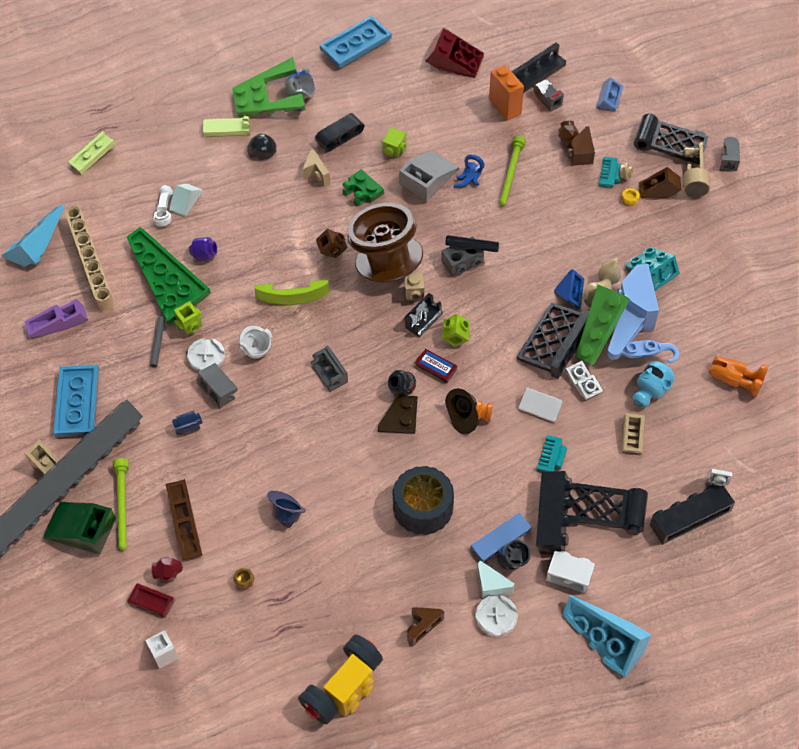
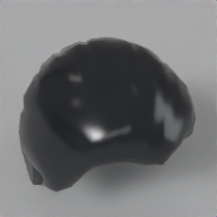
M266 134L255 135L247 146L249 156L251 158L258 157L260 160L273 156L277 151L275 140Z

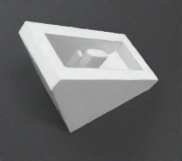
M165 630L146 640L159 669L179 659Z

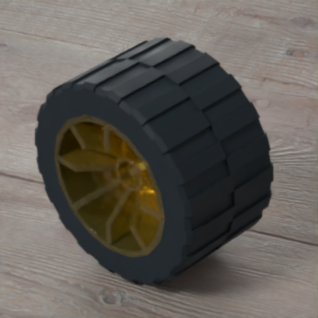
M416 466L401 474L395 482L393 489V512L399 524L414 534L428 535L443 529L453 514L454 488L450 479L445 473L437 470V468L428 466Z

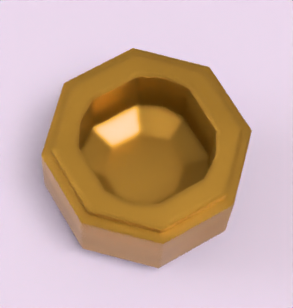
M243 567L235 571L233 578L236 586L244 590L253 586L255 579L252 571Z

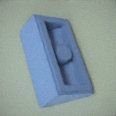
M611 77L607 79L602 85L596 107L615 112L623 85Z

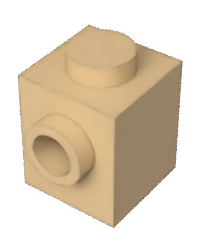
M423 273L409 274L404 277L406 302L421 301L424 298Z

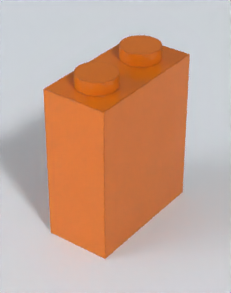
M506 65L492 70L490 73L489 100L507 121L521 115L524 85Z

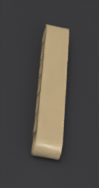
M70 206L66 209L65 215L94 298L101 311H108L114 306V301L80 207Z

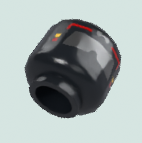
M395 370L388 379L389 390L395 395L408 396L415 390L416 378L409 371Z

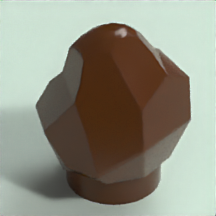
M563 121L558 129L559 138L565 142L567 147H571V141L579 132L576 126H574V121Z

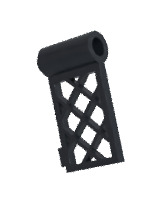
M645 114L642 116L634 140V146L642 151L652 149L700 165V155L698 158L691 155L689 157L684 156L685 146L683 143L689 142L692 146L690 148H699V145H696L693 140H702L704 153L708 136L704 132L697 130L694 132L659 121L654 114ZM660 127L667 129L669 133L663 135ZM677 134H683L686 138L680 140ZM672 136L676 142L669 143L666 138ZM662 140L665 146H659L655 143ZM679 145L682 151H675L673 147Z
M572 483V489L580 490L583 495L574 499L570 494L571 490H569V496L572 501L571 507L575 505L580 511L575 516L569 515L570 525L578 526V523L621 528L630 535H638L644 531L648 492L641 488L625 490ZM594 492H600L603 498L595 502L589 495ZM622 495L623 500L615 505L610 497ZM587 498L592 505L583 510L578 503ZM604 501H607L612 506L606 512H603L598 506ZM595 508L600 513V516L590 518L587 513ZM616 511L620 516V522L611 521L607 516Z

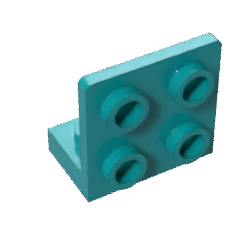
M653 247L645 249L644 252L633 257L625 264V268L633 270L636 265L648 264L654 291L680 274L675 255Z

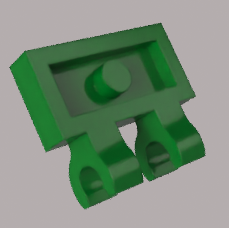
M362 169L348 177V181L342 184L345 188L342 192L346 195H350L354 190H358L354 194V197L357 198L354 202L358 206L366 200L373 202L384 194V188Z

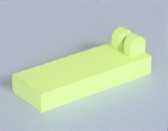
M248 116L231 119H204L203 121L204 137L250 135V118Z
M102 131L69 161V164L82 175L106 152L114 148V140L110 139Z

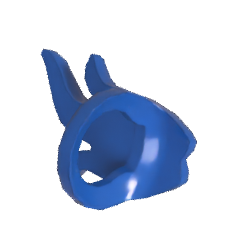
M468 154L464 159L465 169L462 175L456 176L458 180L464 181L455 184L454 188L466 187L472 181L475 186H479L477 180L482 173L485 163L479 156ZM468 160H475L479 163V165H477L475 162H468Z

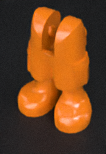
M715 356L712 362L713 365H711L708 373L715 377V379L723 381L732 387L737 388L741 386L748 390L752 396L757 397L769 366L763 364L758 370L746 369L747 365L744 362Z

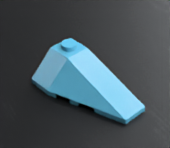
M61 204L50 211L37 223L38 225L28 230L24 237L13 243L1 256L24 267L31 263L32 265L38 263L42 259L40 256L48 246L64 205Z
M572 595L569 597L562 614L578 633H582L589 641L588 645L602 656V661L624 677L628 675L642 657L652 636L635 624Z

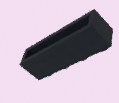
M566 471L542 472L536 536V547L540 554H554L555 551L565 552V546H568L569 543L566 529L570 526L568 509L571 508L569 490H572V479L568 477Z
M710 485L702 493H694L683 502L677 501L664 511L662 509L656 511L652 515L650 526L663 545L731 512L735 501L724 485Z

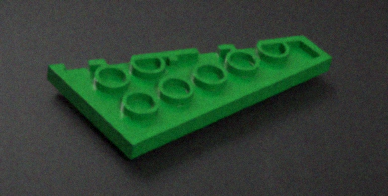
M141 226L127 236L128 243L168 325L176 320L174 313L176 308L189 301L195 306L211 294L209 287Z

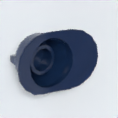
M269 491L267 493L268 499L273 504V517L287 528H290L293 523L298 521L301 513L306 512L305 508L286 493L281 491Z

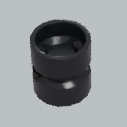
M513 540L499 549L497 555L498 562L506 570H516L528 563L531 551L524 541Z

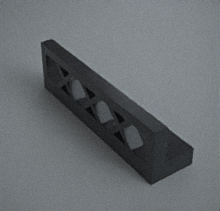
M557 42L511 71L524 85V93L566 66V60L559 55L560 45Z

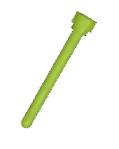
M520 135L514 136L511 143L513 153L499 202L500 206H505L507 203L520 151L525 148L526 139Z
M118 458L113 460V470L117 474L118 548L123 551L127 547L125 474L129 470V460Z

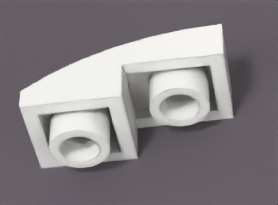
M583 361L565 369L566 375L585 400L603 392L595 376L590 375Z
M711 468L707 473L705 484L724 485L726 487L730 483L732 472Z

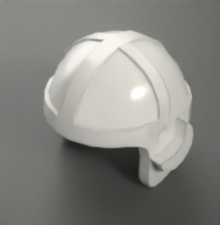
M258 326L245 328L239 337L240 349L243 355H247L250 358L263 357L271 348V338L273 336L268 329L264 330Z

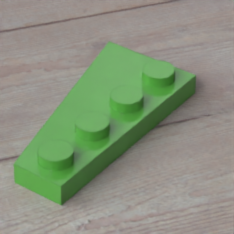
M599 284L597 285L576 354L578 359L594 366L630 301L627 296Z

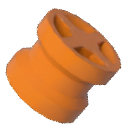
M477 401L476 409L479 420L484 419L486 422H490L493 403L483 404L482 401Z

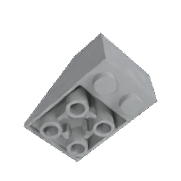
M430 151L411 159L399 170V184L428 201L459 170V167L437 153Z

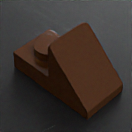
M412 607V616L419 623L415 622L409 627L407 641L412 646L418 643L444 620L445 612L437 608Z

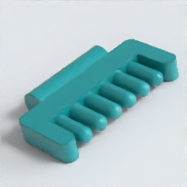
M603 157L599 186L613 188L614 183L619 184L621 181L620 168L622 164L618 163V158Z
M547 435L546 445L543 446V453L539 459L542 462H538L537 471L539 472L554 471L555 468L562 469L567 452V447L562 445V438Z

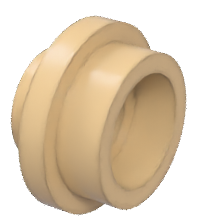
M630 163L621 165V179L629 180L633 176V166H630Z

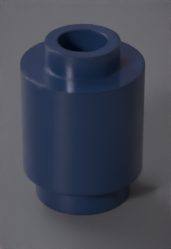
M194 410L178 415L176 419L172 420L177 434H186L200 429V424H203L200 413H195Z

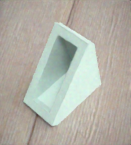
M189 184L176 185L170 211L186 217L203 192L202 189Z
M479 561L477 574L482 599L492 595H512L515 584L482 561Z

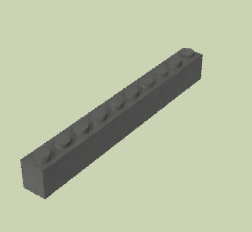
M128 400L122 401L0 516V557L10 549L8 545L13 540L17 542L24 536L25 533L23 531L28 526L33 527L40 520L39 516L43 512L47 513L55 506L53 502L58 497L62 499L69 493L68 488L73 483L77 485L84 478L83 474L87 470H93L99 464L97 460L101 456L105 458L112 452L113 449L111 447L115 443H121L127 437L125 434L130 429L133 431L141 424L139 420L143 416Z

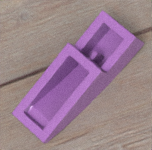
M75 299L62 307H59L57 304L26 320L25 325L28 336L31 338L69 329L87 321L88 318L84 305Z

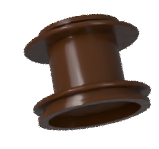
M379 203L364 208L350 220L347 238L350 246L359 252L356 257L355 266L363 278L374 282H391L406 277L420 265L423 259V249L420 243L413 239L417 224L408 208L396 203Z

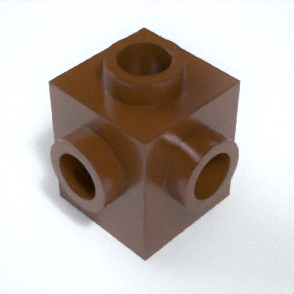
M326 229L316 239L320 253L333 258L339 257L348 248L344 235L330 229Z

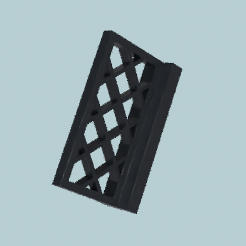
M551 302L519 352L517 360L551 372L552 377L559 379L580 344L589 311L584 310L581 313ZM556 310L561 312L562 315L551 317V312ZM572 316L578 318L577 321L572 323L567 321V318ZM564 319L565 325L555 326L554 322ZM552 324V329L543 331V325ZM568 329V335L559 336V331ZM556 334V339L547 341L546 335ZM543 337V343L534 345V339ZM560 343L561 347L559 349L551 351L550 345ZM547 347L549 352L538 355L537 349ZM533 350L536 355L530 358L524 356L527 352ZM551 357L552 361L547 365L542 363L541 359Z

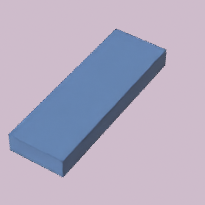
M519 512L473 543L471 549L480 561L485 563L498 554L502 546L513 540H518L532 531V527Z

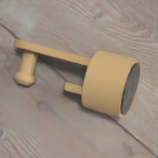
M699 142V148L685 147L684 149L685 157L700 155V168L691 169V164H688V170L683 174V192L686 196L692 198L703 197L710 191V175L704 169L703 142Z

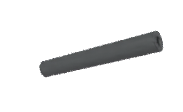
M159 316L157 319L150 367L156 368L158 365L165 317Z

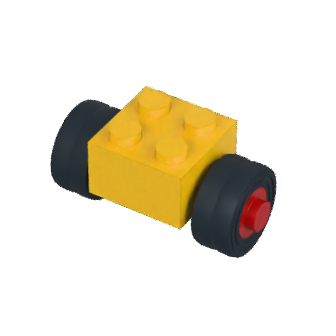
M358 634L353 635L344 645L343 650L349 659L324 686V692L310 684L298 698L301 705L305 708V712L311 718L317 719L325 725L332 720L338 711L345 717L349 713H354L360 705L359 701L364 696H369L374 689L373 672L381 664L383 657L371 641Z

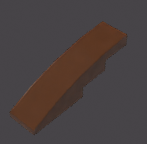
M186 480L167 483L165 485L182 560L202 556Z

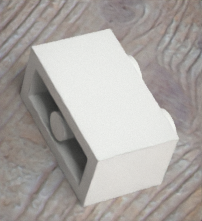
M555 551L546 581L586 594L595 563L586 558L573 557L564 551Z

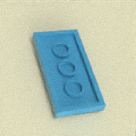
M370 16L320 44V50L340 69L392 39V34L378 20Z
M98 365L60 366L54 423L55 437L86 436L95 427L99 380Z

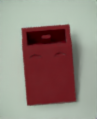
M443 27L434 38L425 62L438 70L475 78L485 53Z

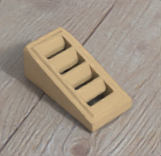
M624 414L622 452L642 454L645 415ZM629 422L638 423V426L629 425ZM628 429L638 430V433L628 432ZM628 436L638 437V440L628 439ZM627 443L638 444V448L627 447Z

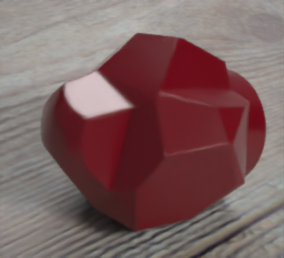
M163 557L158 562L152 563L153 579H159L162 583L176 579L177 574L183 570L182 563L170 557Z

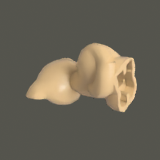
M618 257L602 264L598 273L600 282L589 283L584 290V303L588 307L592 305L598 284L612 290V284L619 282L620 269L617 264Z

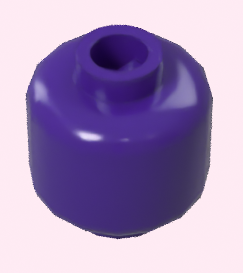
M210 237L195 238L189 246V253L196 261L212 260L218 251L216 242Z

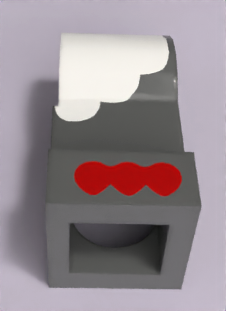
M545 79L533 86L535 95L550 112L563 106L564 93L561 90L557 91L549 80Z
M727 137L722 145L721 153L723 155L719 168L720 170L737 171L740 163L739 141L735 137Z

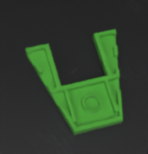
M293 57L232 88L236 111L239 117L260 115V112L274 114L275 111L285 110V112H293V109L306 110L302 93L274 102H270L268 96L267 82L297 74Z

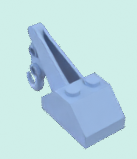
M648 264L636 265L622 281L621 288L617 291V293L627 296L630 301L616 325L608 347L607 356L612 360L618 359L621 355H625L628 358L652 357L662 351L669 350L673 352L674 357L669 359L668 363H673L679 358V350L675 345L659 343L653 340L633 341L640 331H654L659 313Z

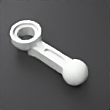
M164 185L159 189L160 201L156 208L157 211L153 216L154 223L157 226H166L172 221L167 207L169 198L173 195V190L170 186Z

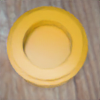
M628 188L622 192L621 200L627 206H634L638 203L640 194L637 190Z

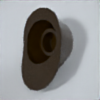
M452 389L448 392L445 399L451 422L459 433L469 434L478 426L479 417L476 409V399L464 389Z

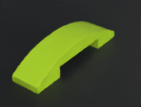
M328 280L310 281V287L277 290L273 289V284L254 285L256 299L276 305H298L318 300L329 294Z

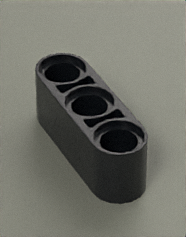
M350 113L320 130L315 136V141L326 152H330L362 133L365 125L355 114Z

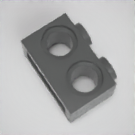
M450 246L442 250L441 261L451 276H454L483 263L484 251Z

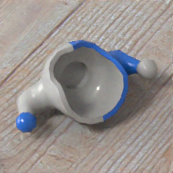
M306 67L302 71H298L297 74H292L288 77L285 83L288 97L301 93L303 99L314 96L315 87L313 78L309 74V68Z

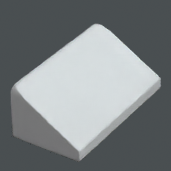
M526 388L518 410L555 423L563 401Z

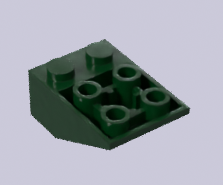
M60 502L43 538L101 554L116 517L112 508L102 505Z

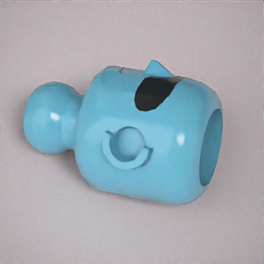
M653 361L649 363L637 379V385L640 390L633 395V402L641 408H646L649 406L651 398H662L674 383V372L661 362Z

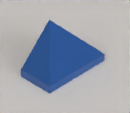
M572 269L554 291L575 308L580 309L584 277Z

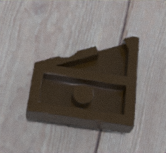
M398 395L379 423L378 432L415 434L418 396Z

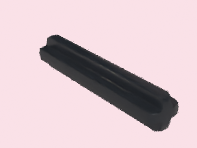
M447 235L445 239L446 246L496 253L499 251L500 245L496 241Z

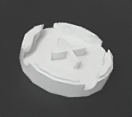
M206 338L195 341L189 347L187 360L191 368L197 372L214 363L221 367L225 360V351L217 340H206Z
M488 596L477 607V625L483 633L489 636H506L513 631L517 624L518 614L516 606L510 599L504 596Z

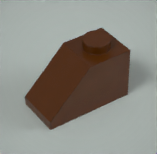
M586 126L571 141V148H568V158L572 160L573 166L588 165L594 162L595 150L589 126Z
M668 167L639 182L641 198H668L681 191L680 176Z

